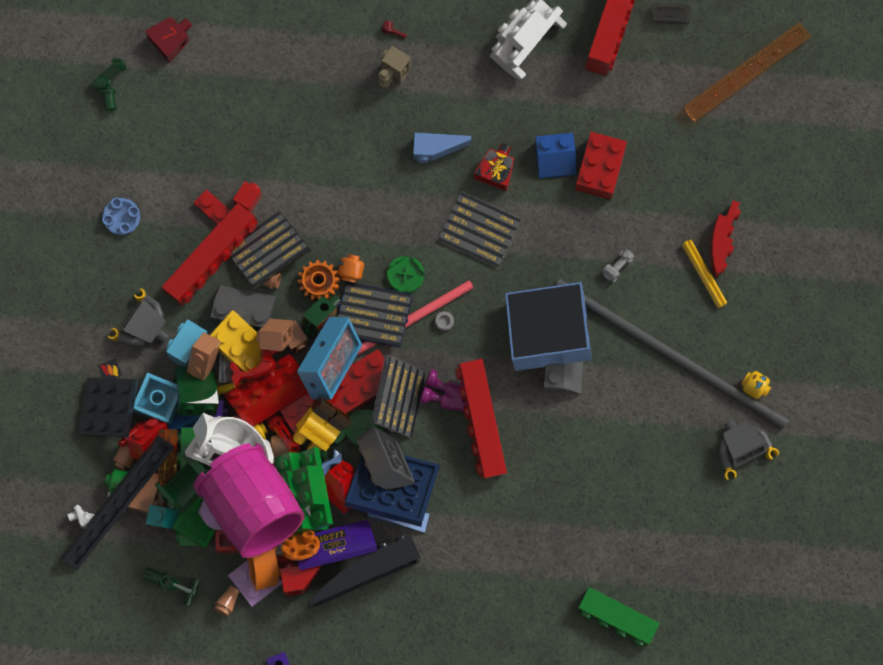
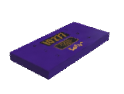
M368 519L314 533L320 541L319 550L313 556L297 561L301 571L377 551Z

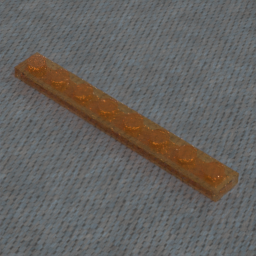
M800 22L686 104L683 109L694 122L698 121L810 39L811 35Z

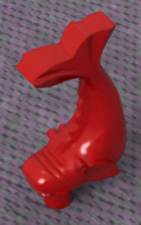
M260 349L261 358L259 363L247 372L240 371L236 364L231 362L230 368L234 373L231 379L236 388L243 379L259 378L271 373L276 367V362L272 355L278 351Z

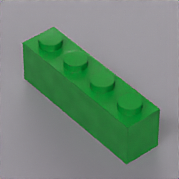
M590 587L587 589L577 609L582 617L588 620L591 617L598 621V625L606 629L608 627L615 629V633L623 638H626V636L633 638V643L641 647L650 644L660 624Z

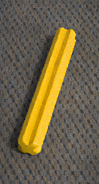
M692 240L684 242L682 246L717 308L725 306L727 301Z

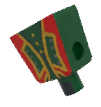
M332 295L329 300L321 297L303 314L302 330L315 340L327 319L337 316V307L341 303L340 299L335 295Z

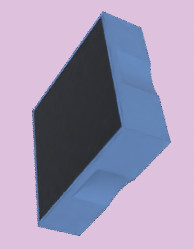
M582 282L505 293L511 355L515 371L539 368L550 364H567L592 360Z

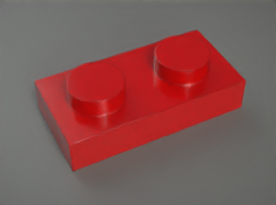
M207 189L194 202V205L216 225L230 212Z

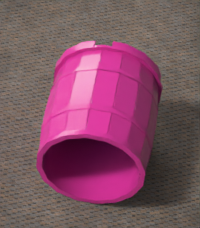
M250 443L243 444L219 456L210 463L212 469L206 474L201 472L193 485L195 492L204 499L209 512L227 539L244 558L256 557L275 548L289 538L300 527L305 518L304 512L298 505L292 491L275 466L266 458L264 449L258 443L255 444V447H252Z

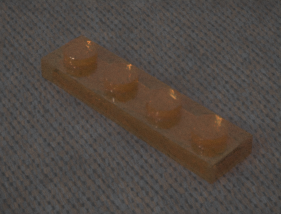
M177 429L159 430V435L175 447L158 468V483L162 486H165L177 474ZM158 495V506L170 508L166 504L168 500L165 501Z

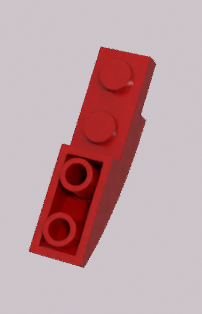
M734 200L726 217L718 215L712 232L710 260L713 276L716 278L720 273L724 274L728 264L725 263V259L727 256H731L734 246H732L733 239L729 238L734 229L731 224L733 219L737 221L741 212L738 209L740 203Z

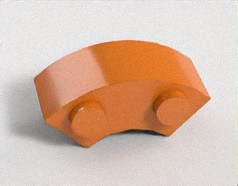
M277 546L259 556L247 558L249 577L255 591L278 585V577H281V571L275 554Z

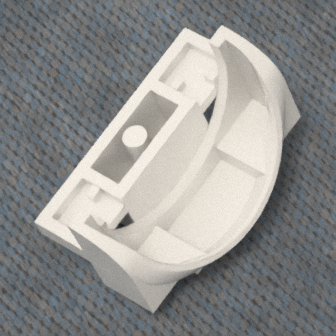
M532 0L525 8L515 9L509 15L510 20L498 28L497 31L499 33L496 36L498 42L492 47L491 50L493 52L490 57L510 75L517 79H523L526 73L522 71L519 65L552 25L560 26L562 29L567 25L560 17L563 10L558 6L551 9L543 0Z
M205 413L200 416L194 425L195 438L185 451L187 457L211 466L210 463L233 448L247 443L255 447V444L258 443L262 446L266 458L272 464L274 460L269 441L263 439L250 424L234 417H212Z

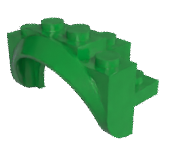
M313 447L300 453L288 452L275 457L277 471L292 491L305 515L302 524L293 534L303 533L307 530H312L316 533L329 529L328 526L333 524L319 448Z

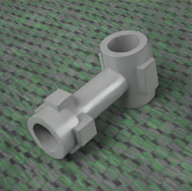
M625 249L624 252L621 251L619 253L621 258L613 266L608 264L603 269L602 274H604L608 281L615 282L621 275L618 271L626 262L630 264L633 261L634 255L628 249Z

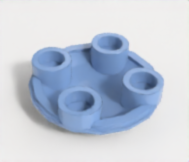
M114 198L104 208L102 221L105 227L113 234L126 235L134 231L138 226L140 211L131 200Z

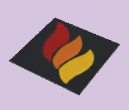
M116 358L98 365L102 378L115 379L123 376Z

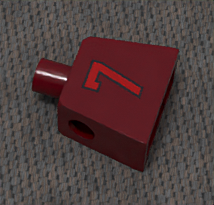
M169 17L147 29L145 33L147 39L170 63L189 42L188 35L185 32L192 27V24L187 18H184L177 24L172 17Z

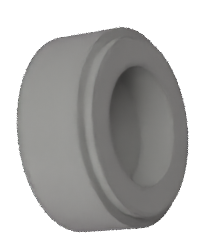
M440 312L435 318V326L440 331H449L454 325V318L449 312Z

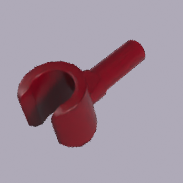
M384 21L382 27L384 34H395L406 39L407 34L393 29V22Z

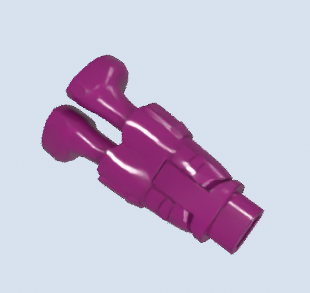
M431 369L424 385L444 391V394H438L424 387L419 402L426 404L428 401L440 402L439 405L442 408L463 412L465 403L459 394L461 385L451 380L447 384L440 381L437 377V371Z

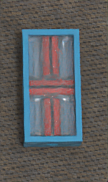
M329 317L297 371L311 399H317L321 395L326 400H332L362 347V343L349 317Z

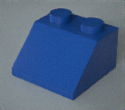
M573 133L536 136L534 144L539 179L576 175V151Z

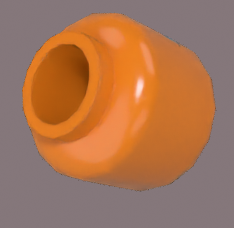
M348 254V258H341L338 268V275L341 277V280L356 283V280L362 278L365 264L359 260L360 256Z

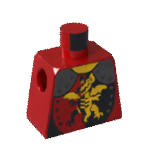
M501 143L498 151L489 149L477 167L474 179L507 192L514 158L508 156L511 147Z

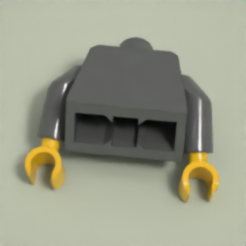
M141 288L139 291L143 295L138 297L134 294L138 303L120 330L111 328L112 331L116 332L114 337L108 336L112 341H119L130 346H143L146 343L151 344L154 339L163 344L169 337V334L161 329L166 321L163 319L164 313L160 304L149 295H146L145 291Z
M729 420L724 424L727 431L723 433L719 455L723 468L726 469L724 472L726 480L729 481L727 473L730 471L733 473L734 478L737 476V473L731 469V466L736 468L764 453L768 460H773L770 455L771 451L776 456L779 455L778 449L772 448V442L764 430L750 426L747 422L737 426L734 420Z

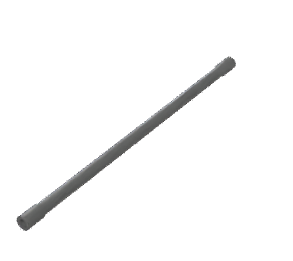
M559 279L555 286L564 285L568 283ZM584 295L586 307L758 412L778 427L783 429L789 421L788 418L769 409Z

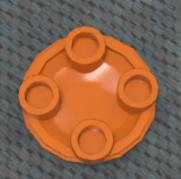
M312 530L295 535L292 534L282 544L281 552L288 559L304 560L317 553L320 548V541Z

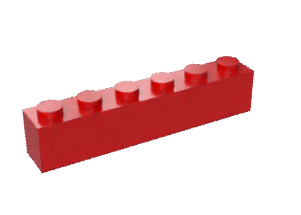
M237 203L162 286L164 292L180 306L189 303L193 298V294L205 285L206 280L211 275L217 272L220 264L229 259L231 251L243 243L248 233H252L258 224L255 216Z
M483 359L457 364L455 375L456 379L460 380L459 394L465 403L463 413L469 422L467 431L473 441V445H471L472 454L477 459V464H475L476 473L480 475V478L506 474L507 470Z

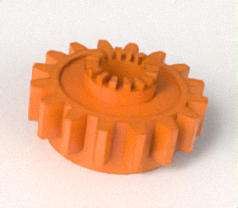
M316 260V263L313 264L310 261L308 267H302L304 272H299V277L302 279L298 280V285H302L299 288L300 292L306 291L304 293L305 298L310 295L313 302L315 298L319 300L321 297L329 300V294L335 295L334 289H339V285L335 283H339L340 278L335 277L338 275V271H333L334 267L332 264L328 266L327 261L320 263L319 260ZM322 278L324 281L321 284H316L314 280Z

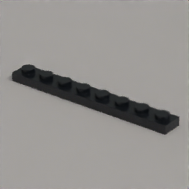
M157 435L60 557L63 562L77 570L175 448L172 443Z

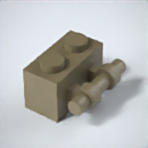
M391 46L381 56L382 70L379 73V85L384 89L393 80L401 84L411 70V57Z

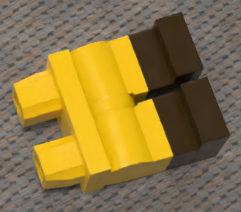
M319 395L301 421L296 424L297 430L293 435V439L302 445L308 438L311 440V443L307 446V449L316 447L319 448V451L322 449L326 451L344 428L347 429L352 422L346 413L336 406L334 407L332 403Z

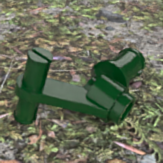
M113 58L111 60L113 63L93 80L95 91L99 90L104 97L105 111L117 110L114 95L116 90L111 87L110 78L120 70L125 71L127 69V65L120 58Z
M146 568L144 572L151 574V576L143 573L144 580L153 582L160 588L162 587L168 591L178 588L187 592L182 602L185 605L190 606L194 595L196 596L198 593L196 590L200 580L196 578L192 579L188 589L179 585L178 580L174 576L167 575L165 572L160 573L151 568Z

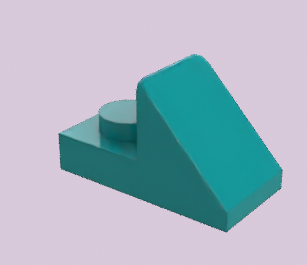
M149 505L146 524L171 529L180 511Z

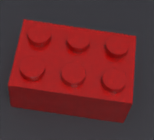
M590 132L575 190L611 200L627 141Z

